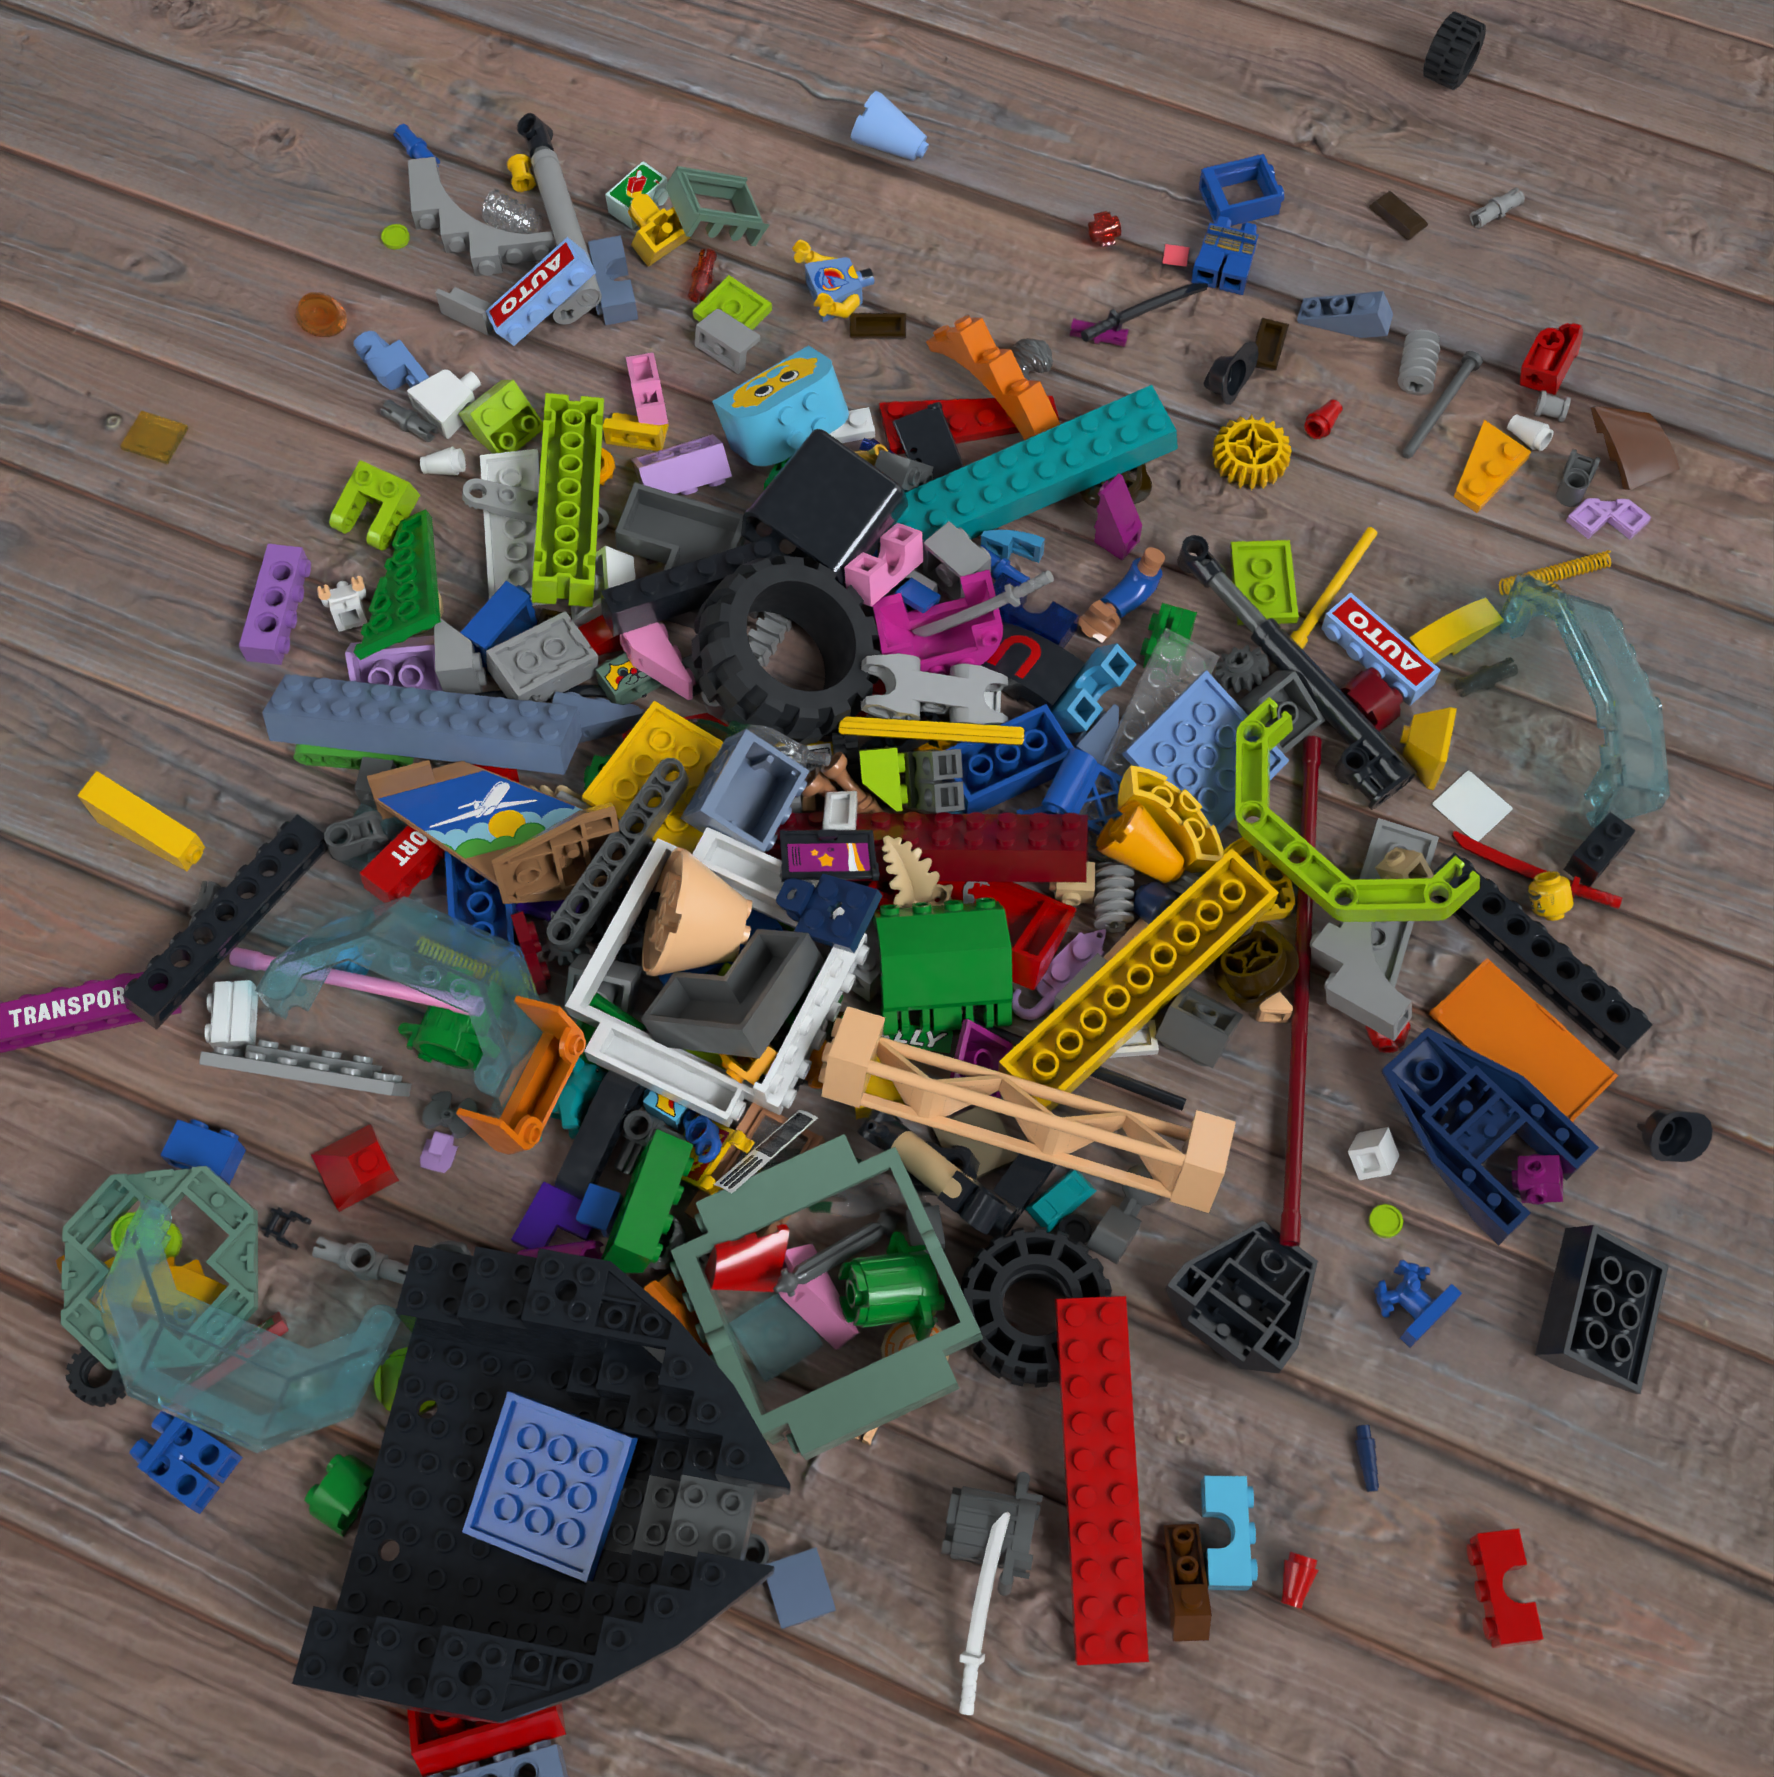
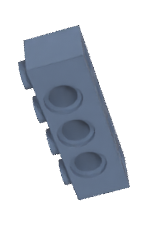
M545 1740L529 1745L530 1752L516 1756L515 1751L498 1754L493 1757L494 1763L480 1767L479 1762L460 1766L457 1768L458 1774L450 1777H489L491 1775H496L497 1777H519V1771L527 1764H532L535 1767L536 1777H568L562 1747L558 1744L551 1745L550 1740ZM437 1773V1774H433V1775H430V1776H427V1777H444V1776H443V1773Z

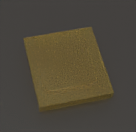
M141 411L120 447L124 451L168 464L189 428L188 425Z

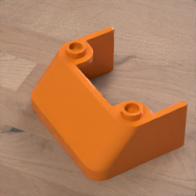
M516 996L514 1002L539 1027L543 1034L501 1117L497 1119L462 1108H458L456 1112L495 1151L507 1155L529 1150L539 1142L542 1131L579 1056L586 1047L583 1031L560 1006L521 996Z

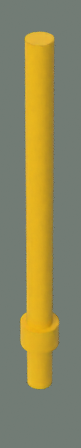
M1367 527L1299 629L1291 633L1292 639L1302 649L1308 642V635L1376 537L1377 531L1374 528Z

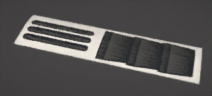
M798 1110L714 1185L732 1194L818 1117L807 1111Z

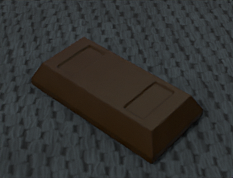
M1388 191L1369 205L1372 211L1407 240H1410L1428 226L1424 218L1391 191Z
M852 313L850 315V338L905 339L906 313Z
M1266 318L1261 319L1255 339L1259 353L1256 364L1257 368L1270 371L1277 370L1289 324Z

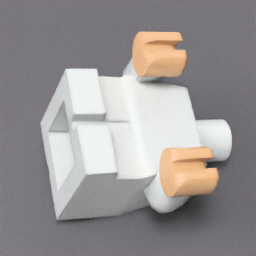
M357 576L358 579L352 577L350 585L345 581H340L335 589L330 590L326 584L323 585L324 588H321V586L317 588L318 597L321 599L322 604L330 608L338 632L363 626V624L367 623L365 610L361 602L367 594L361 576Z

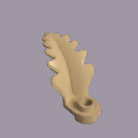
M885 836L883 838L884 846L882 851L887 852V854L884 855L883 859L885 862L891 863V865L886 867V871L889 874L896 875L889 885L891 889L900 891L894 898V904L899 905L900 908L912 907V904L917 902L931 903V906H937L938 904L932 898V893L940 875L937 871L928 873L932 860L926 858L918 861L922 854L920 848L917 847L911 851L912 843L910 841L901 844L902 838L897 837L893 839L890 836Z

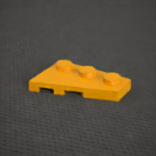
M1484 420L1454 498L1478 513L1528 460L1531 451Z

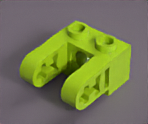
M360 460L331 513L330 527L344 534L350 532L366 503L368 502L373 505L375 502L381 505V508L367 533L366 541L368 545L384 551L391 544L400 521L410 516L420 494L410 482Z

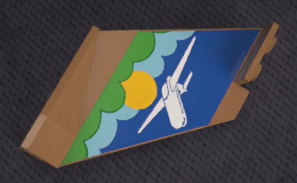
M426 760L367 776L377 810L382 815V820L397 817L497 885L503 904L565 900L611 833L620 831L616 810L611 802L584 809L465 761L432 769L430 761ZM621 849L615 851L612 855V860L614 861L623 858ZM627 875L624 880H627L630 885L629 876ZM608 876L597 877L594 881V887L604 886Z

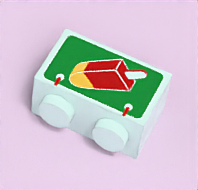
M642 161L605 194L608 213L633 230L637 225L628 214L632 200L637 195L647 194L657 206L663 205L669 197L665 187L668 182L667 177Z

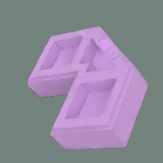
M1587 498L1568 515L1566 522L1587 539L1608 522L1630 540L1649 523L1651 516L1629 499L1600 501L1599 498Z

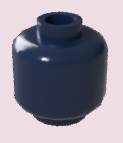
M1153 881L1147 885L1143 884L1134 893L1133 911L1139 918L1150 924L1179 897L1161 882Z

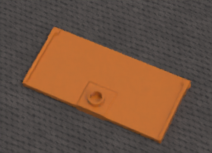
M1488 958L1443 1001L1430 1010L1429 1015L1463 1046L1524 1076L1572 1122L1618 1077L1614 1071L1572 1035L1563 1024L1543 1006L1533 1000Z

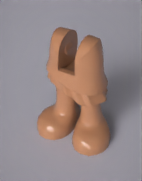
M837 752L828 757L823 762L821 769L819 767L814 768L805 778L807 786L801 794L802 796L811 797L818 793L825 799V792H838L828 780L829 778L833 779L844 791H857V813L884 812L877 803L876 798L868 792L864 793L846 770L847 758L842 752Z

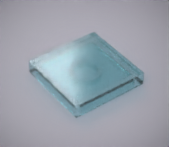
M776 1293L729 1323L765 1383L823 1347V1343L813 1327L786 1303L779 1293Z

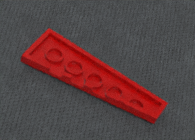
M1047 396L1059 420L1053 396ZM996 398L879 403V411L889 451L897 455L905 454L893 421L926 409L928 405L936 402H941L942 411L955 444L1020 433Z

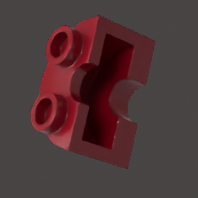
M1373 667L1359 672L1339 688L1379 732L1400 717V704L1403 702L1401 693L1395 688H1390L1382 679L1380 673Z

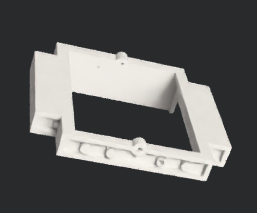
M707 827L692 855L745 899L752 900V909L796 928L798 922L792 920L786 914V910L776 903V898L784 884L780 878L781 860ZM657 838L565 1005L570 1016L597 1028L584 1051L587 1059L726 1127H730L733 1119L738 1121L746 1107V1103L743 1102L744 1099L780 1115L784 1107L788 1109L791 1107L797 1094V1090L794 1087L798 1079L804 1080L812 1065V1061L809 1058L813 1050L819 1051L827 1035L824 1031L828 1021L834 1022L840 1011L841 1004L838 1001L842 993L848 994L854 984L856 976L853 975L857 964L863 965L868 957L870 947L867 946V934L864 933L855 954L835 947L832 948L763 1083L755 1082L753 1086L744 1080L741 1084L729 1076L726 1070L682 1049L669 1048L657 1043L651 1034L590 1006L621 946L628 939L631 928L656 885L668 857L677 848ZM803 880L812 883L815 887L819 880ZM797 890L790 891L787 899H793L794 893ZM841 907L837 908L832 914L833 919L837 915H843L845 911Z

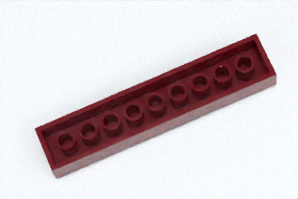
M792 812L788 820L783 825H779L775 832L777 840L768 852L765 851V853L781 860L780 831L823 830L824 812ZM886 812L857 813L856 830H873L876 863H878L880 873L879 881H892L896 877L895 874L887 873L886 867L891 865V863H887L883 859L884 855L887 854V852L882 851L884 846L883 838L890 836L893 839L897 837L902 838L901 844L910 841L912 843L911 851L917 847L920 848L922 854L918 861L930 858L932 864L928 873L937 871L940 875L938 881L1087 882L1088 815H1079L1077 813L1014 814L1010 812L1002 814H982L979 812L970 814H951L948 812L938 814H919L917 812L906 814H888ZM860 879V880H847V881H872V880H871V879Z

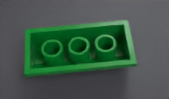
M656 1129L637 1161L600 1260L611 1261L624 1273H643L650 1262L656 1264L663 1245L658 1243L662 1233L667 1234L674 1217L669 1214L672 1204L675 1206L678 1204L684 1187L679 1185L682 1176H688L694 1162V1158L689 1157L694 1144Z

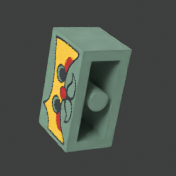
M626 653L615 659L606 660L596 669L598 685L606 693L611 703L630 704L641 698L645 693L648 694L663 685L635 668Z

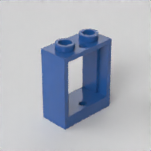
M1264 154L1201 169L1199 190L1213 222H1215L1218 216L1229 218L1231 226L1279 214L1281 203L1284 201V190L1281 185L1277 184L1272 164H1268ZM1257 180L1264 197L1232 205L1228 204L1222 187Z
M505 581L460 632L472 641L475 653L480 652L482 667L486 668V672L490 676L491 674L487 670L486 651L537 625L536 611L533 608L530 593L520 585L514 586Z

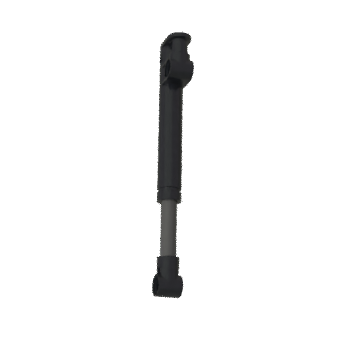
M1198 535L1186 537L1177 559L1179 568L1186 573H1192L1205 588L1210 587L1253 633L1251 640L1258 647H1261L1263 653L1279 670L1296 671L1322 716L1350 745L1342 753L1335 766L1334 771L1337 779L1344 784H1350L1355 790L1359 789L1370 801L1368 807L1371 810L1380 806L1406 786L1416 776L1417 771L1284 629H1281L1274 618L1267 620L1224 574L1226 569L1208 551L1207 541ZM1347 763L1354 764L1357 769L1349 767Z

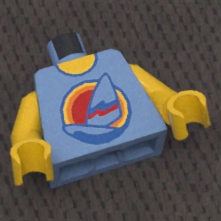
M798 240L792 247V250L796 252L794 255L795 262L802 263L805 260L806 284L814 300L813 305L817 307L822 322L835 317L848 318L863 303L862 288L875 283L870 268L856 272L851 260L847 257L834 258L823 256L812 251L810 245L804 240Z

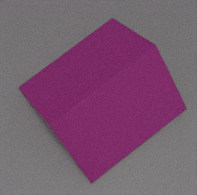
M964 1019L954 1058L998 1071L999 1061L1012 1050L1013 1044L973 1021ZM955 1072L950 1074V1078L968 1077ZM999 1091L989 1095L1001 1099Z

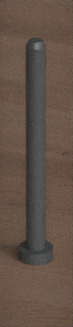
M1467 351L1461 359L1463 365L1403 449L1404 458L1409 459L1413 457L1470 373L1480 368L1483 359L1478 353Z

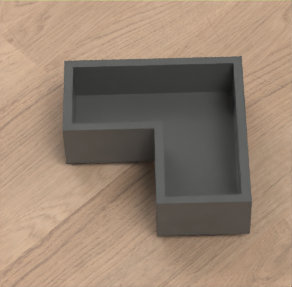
M634 482L615 531L617 550L666 564L664 570L671 569L744 545L746 538L741 535L743 514ZM700 608L666 620L695 629L694 622Z
M757 929L725 976L674 972L641 1020L654 1040L669 1048L760 1059L824 963V959L809 933Z

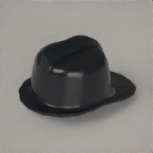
M1249 341L1235 355L1218 357L1204 380V387L1222 396L1223 402L1227 405H1231L1235 401L1240 390L1254 372L1259 354L1256 343Z
M1659 1109L1654 1111L1645 1122L1637 1124V1128L1642 1131L1644 1144L1650 1149L1654 1159L1659 1161H1692L1702 1155L1712 1139L1713 1128L1711 1121L1704 1114L1697 1112Z

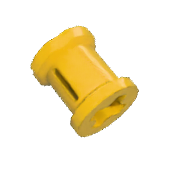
M524 154L513 155L507 161V168L512 173L511 184L517 192L529 191L536 185L534 176L530 171L532 166L531 159Z

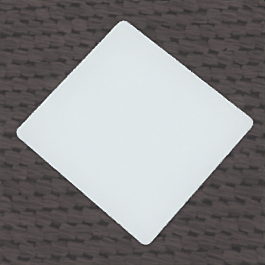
M1471 771L1465 772L1432 803L1435 808L1467 836L1476 841H1480L1513 809Z

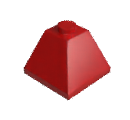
M371 1124L311 1154L339 1212L399 1181Z

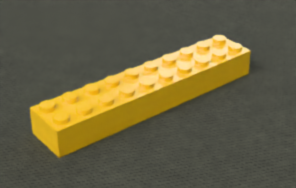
M1231 849L999 1061L998 1072L1072 1093L1274 906L1279 892L1238 853ZM1032 1096L1049 1111H1052L1059 1105V1103Z

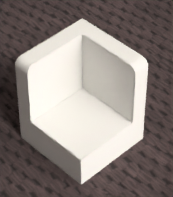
M1389 1127L1358 1133L1348 1150L1359 1180L1390 1175L1399 1158V1153Z

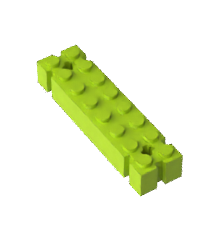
M545 393L532 603L556 604L557 598L569 599V605L593 607L604 398L581 396L580 401H569V395Z

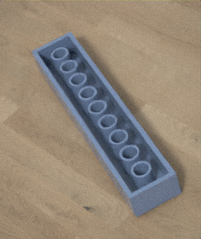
M296 674L284 675L262 712L270 741L450 762L465 761L476 765L562 775L565 774L582 736L578 706L308 677Z

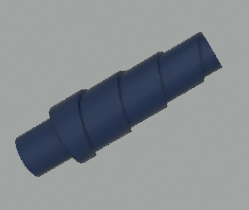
M1370 1425L1356 1426L1358 1440L1355 1443L1367 1492L1379 1491L1375 1439L1371 1437Z

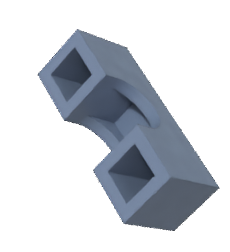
M621 235L588 241L590 250L588 254L596 271L595 275L602 295L600 303L596 306L597 315L603 314L605 326L637 320L638 313L631 279L614 281L618 277L629 275Z

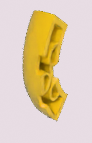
M1131 765L1124 773L1120 783L1118 809L1131 800H1137L1145 807L1183 856L1185 870L1191 873L1208 871L1224 856V850L1214 824L1210 826L1200 810L1202 805L1186 789L1181 791L1175 785L1166 781L1168 777L1150 769Z

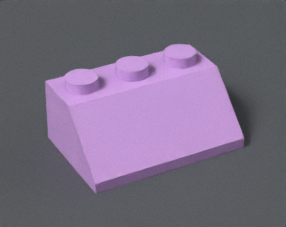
M713 434L631 459L640 484L672 494L681 492V495H689L697 492L699 486L709 484V487L718 486L726 482L725 478L732 477L723 443Z
M434 635L408 638L404 642L393 644L362 660H359L354 653L356 644L362 642L350 643L345 652L350 681L443 691L435 672Z

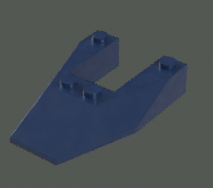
M1429 1028L1424 1030L1381 1070L1431 1164L1472 1220L1498 1246L1525 1221L1531 1212L1481 1164L1516 1132L1538 1154L1543 1156L1559 1155L1563 1178L1567 1181L1599 1148L1524 1076Z

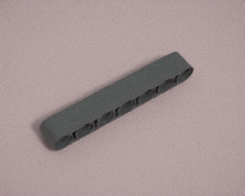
M666 758L656 766L619 820L620 831L611 833L550 921L547 927V936L558 950L571 952L580 946L689 784V777L679 760ZM672 771L680 772L676 780L665 781L668 773ZM652 798H662L661 803L657 807H647L648 802ZM634 824H644L640 833H630V829ZM619 849L626 850L625 856L618 861L612 860V855L615 851ZM608 876L604 886L594 887V881L597 877ZM589 902V908L585 913L576 914V908L580 903ZM565 928L571 929L568 939L564 941L557 940L561 930Z

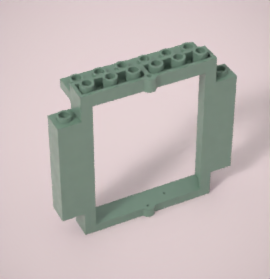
M845 1134L750 1177L732 1194L723 1189L695 1202L700 1212L694 1215L702 1234L708 1233L672 1249L671 1253L674 1261L670 1262V1267L676 1280H683L687 1292L682 1293V1296L690 1313L696 1311L700 1323L695 1324L702 1343L708 1342L713 1353L709 1355L710 1358L734 1384L763 1437L772 1445L784 1440L783 1432L791 1430V1433L786 1436L793 1453L797 1454L800 1452L801 1456L808 1460L960 1389L946 1356L982 1340L983 1336L896 1147L858 1163ZM891 1169L960 1323L770 1412H766L717 1291L711 1290L705 1275V1262L709 1260L708 1253L712 1252L716 1244L736 1241L745 1235L751 1234Z

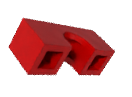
M1520 1529L1477 1533L1470 1538V1544H1467V1555L1470 1565L1475 1566L1478 1580L1475 1581V1593L1478 1602L1484 1605L1486 1617L1483 1618L1482 1625L1486 1639L1491 1640L1492 1648L1532 1644L1543 1640L1536 1602H1515L1507 1596L1503 1588V1577L1507 1571L1519 1570L1527 1565Z

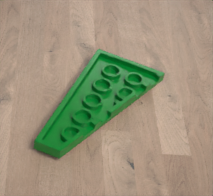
M426 509L400 521L392 543L395 549L393 556L388 558L384 565L387 569L386 576L380 577L369 607V612L372 615L369 623L363 624L360 632L364 636L362 643L356 644L354 653L359 660L393 644L404 642L410 636L423 630H429L441 622L432 517Z

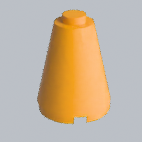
M1135 799L1125 803L1118 810L1122 815L1116 821L1110 818L1100 832L1096 841V846L1099 847L1097 850L1101 854L1163 883L1174 882L1179 879L1185 870L1183 856L1141 803Z

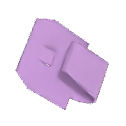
M435 1131L432 1140L427 1139L420 1156L421 1167L445 1173L451 1167L458 1148L453 1146L454 1137Z

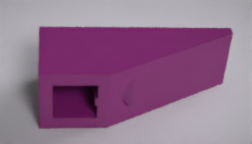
M1118 473L1111 482L1109 480L1106 481L1099 490L1098 496L1100 501L1096 509L1098 516L1094 525V529H1096L1094 542L1123 561L1140 542L1142 523L1124 478Z

